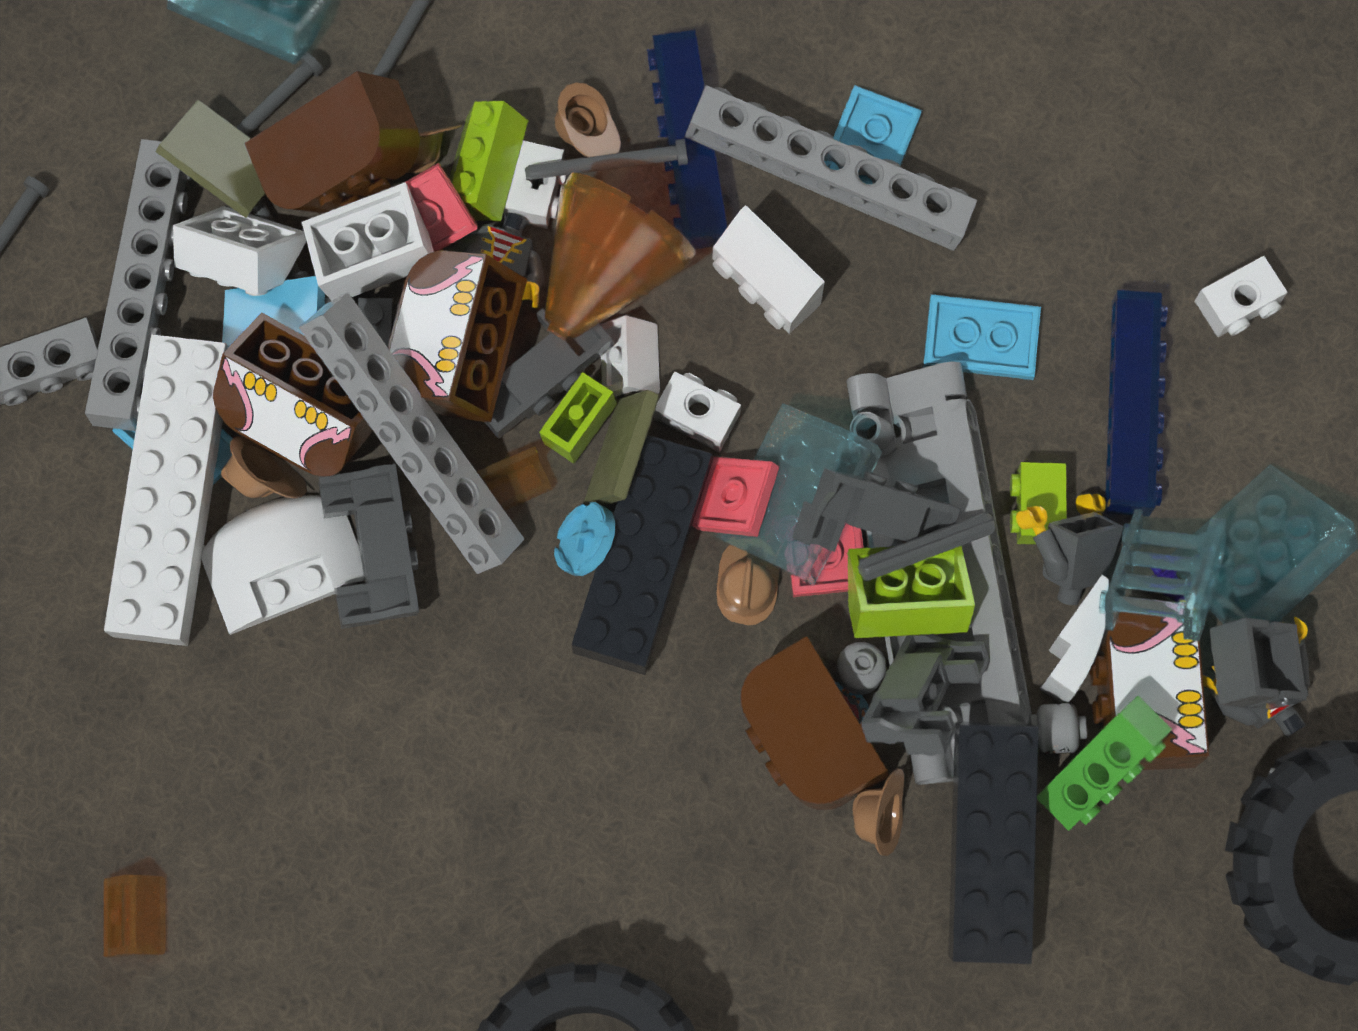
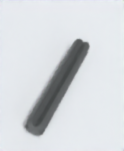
M990 513L979 514L859 560L858 571L866 581L875 579L993 534L996 527L995 520L992 519Z

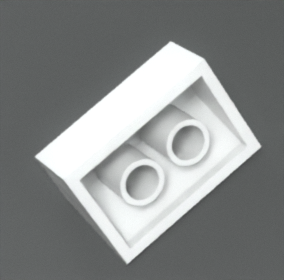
M406 182L302 222L318 286L331 301L347 292L351 297L404 278L419 259L434 252L429 233Z
M745 205L713 246V266L725 279L731 277L740 285L738 290L749 303L754 304L757 302L766 311L764 315L772 326L776 329L783 327L790 334L821 305L825 281Z
M225 206L173 225L174 267L188 271L194 277H206L215 280L221 286H234L243 289L246 294L252 296L265 295L268 293V290L282 285L306 243L305 233L302 230L250 214L245 218L234 209Z

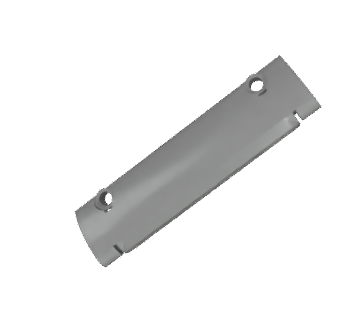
M939 363L889 378H884L876 373H865L850 377L846 382L853 414L850 424V437L857 476L863 477L865 471L886 477V484L895 486L896 480L917 486L916 494L960 508L956 523L985 512L990 513L996 523L993 534L962 545L975 602L968 632L933 634L952 641H984L989 662L979 683H972L970 685L949 684L937 711H951L954 724L955 722L1031 724L1030 702L979 424L972 402L969 399H965L967 392L961 363ZM876 424V434L868 440V430L872 425ZM893 424L901 427V437L895 438ZM867 531L869 548L892 546L894 538ZM906 636L885 637L890 666ZM955 734L945 754L934 756L924 754L911 755L915 784L953 781Z

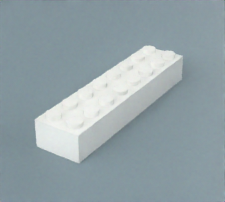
M151 335L104 631L112 637L188 646L223 419L218 414L214 405L213 390L222 354L228 348L226 343Z

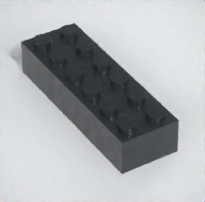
M650 435L646 436L625 500L617 502L613 514L615 536L609 552L595 570L571 644L573 654L642 675L646 674L711 467L712 454Z
M955 722L949 957L953 962L1032 964L1038 726L1033 724Z

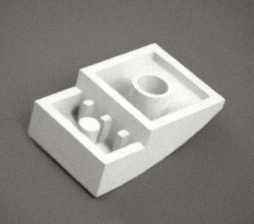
M1101 575L1049 649V652L1061 660L1040 690L1059 704H1067L1073 698L1086 678L1097 655L1105 629L1109 602V582L1103 575Z

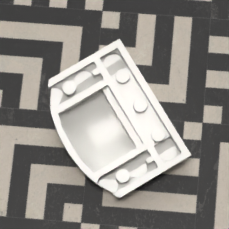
M306 494L296 499L284 497L258 505L226 523L213 535L207 545L203 546L201 560L230 635L334 595L338 587L364 583L359 545L347 516L324 519L320 495Z

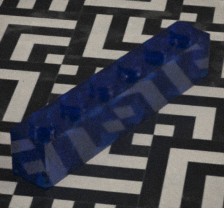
M696 30L652 35V49H647L646 53L649 71L656 70L658 81L652 83L654 105L661 104L663 116H657L659 137H666L668 146H675V140L685 139L688 160L686 165H678V160L663 162L665 172L672 171L673 183L667 184L670 206L677 205L679 217L673 218L675 239H682L684 251L713 247L727 229L715 150L685 137L705 89Z
M1117 290L1112 300L1105 485L1106 507L1104 514L1149 517L1154 511L1155 506H1160L1162 484L1156 483V472L1162 469L1163 448L1157 447L1158 434L1163 433L1164 412H1159L1158 408L1159 398H1163L1165 394L1166 382L1165 376L1159 375L1160 363L1165 362L1167 350L1166 341H1161V328L1166 327L1168 316L1167 306L1162 305V293Z

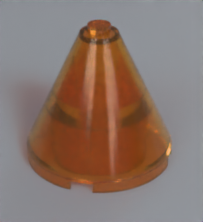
M570 173L560 188L545 310V320L549 323L547 329L565 341L569 336L578 338L686 270L695 256V250L689 241L652 210H650L649 214L645 213L629 202L631 199L629 195L605 182L581 173Z

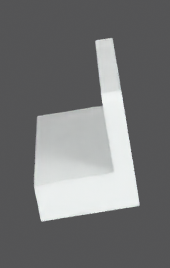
M627 315L600 324L613 339V346L601 355L602 385L611 390L615 397L632 391L642 392L645 390L659 394L657 325Z

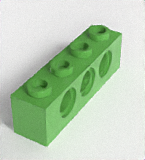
M1138 695L1041 791L1037 799L1068 831L1079 820L1087 825L1102 810L1097 803L1102 800L1107 805L1123 789L1118 784L1121 779L1129 784L1145 768L1140 763L1143 758L1150 763L1166 748V745L1161 740L1172 728Z

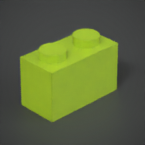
M582 372L540 430L539 434L543 443L575 464L617 405L614 393Z
M1021 462L1016 474H1011L1010 496H1017V510H1011L1010 532L1017 533V544H1036L1033 539L1036 536L1033 528L1022 529L1018 525L1016 520L1017 512L1027 510L1028 507L1033 506L1044 508L1047 512V522L1044 525L1046 530H1048L1050 522L1067 519L1066 463Z

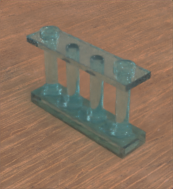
M1135 509L1131 523H1125L1123 527V547L1108 591L1102 590L1100 595L1099 613L1105 614V630L1113 631L1119 612L1176 618L1178 623H1184L1183 639L1199 641L1226 550V519L1211 517L1207 532L1201 531L1200 535L1143 529V510ZM1141 544L1198 550V554H1194L1193 557L1142 552L1139 550ZM1134 566L1191 572L1192 577L1187 576L1186 580L1132 574ZM1127 589L1184 595L1186 600L1180 599L1179 603L1124 596Z

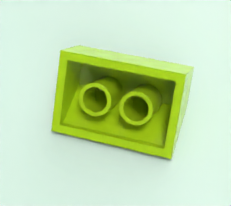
M505 101L474 102L464 124L449 178L475 221H501L528 120Z
M962 545L869 581L864 580L858 571L859 560L892 547L848 549V607L854 638L968 632L975 602Z

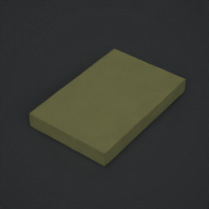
M199 100L196 101L164 138L155 151L245 218L248 217L266 195L245 146V143L251 138Z
M645 390L617 400V405L615 406L584 503L590 505V502H596L600 505H606L626 499L659 399L658 394Z

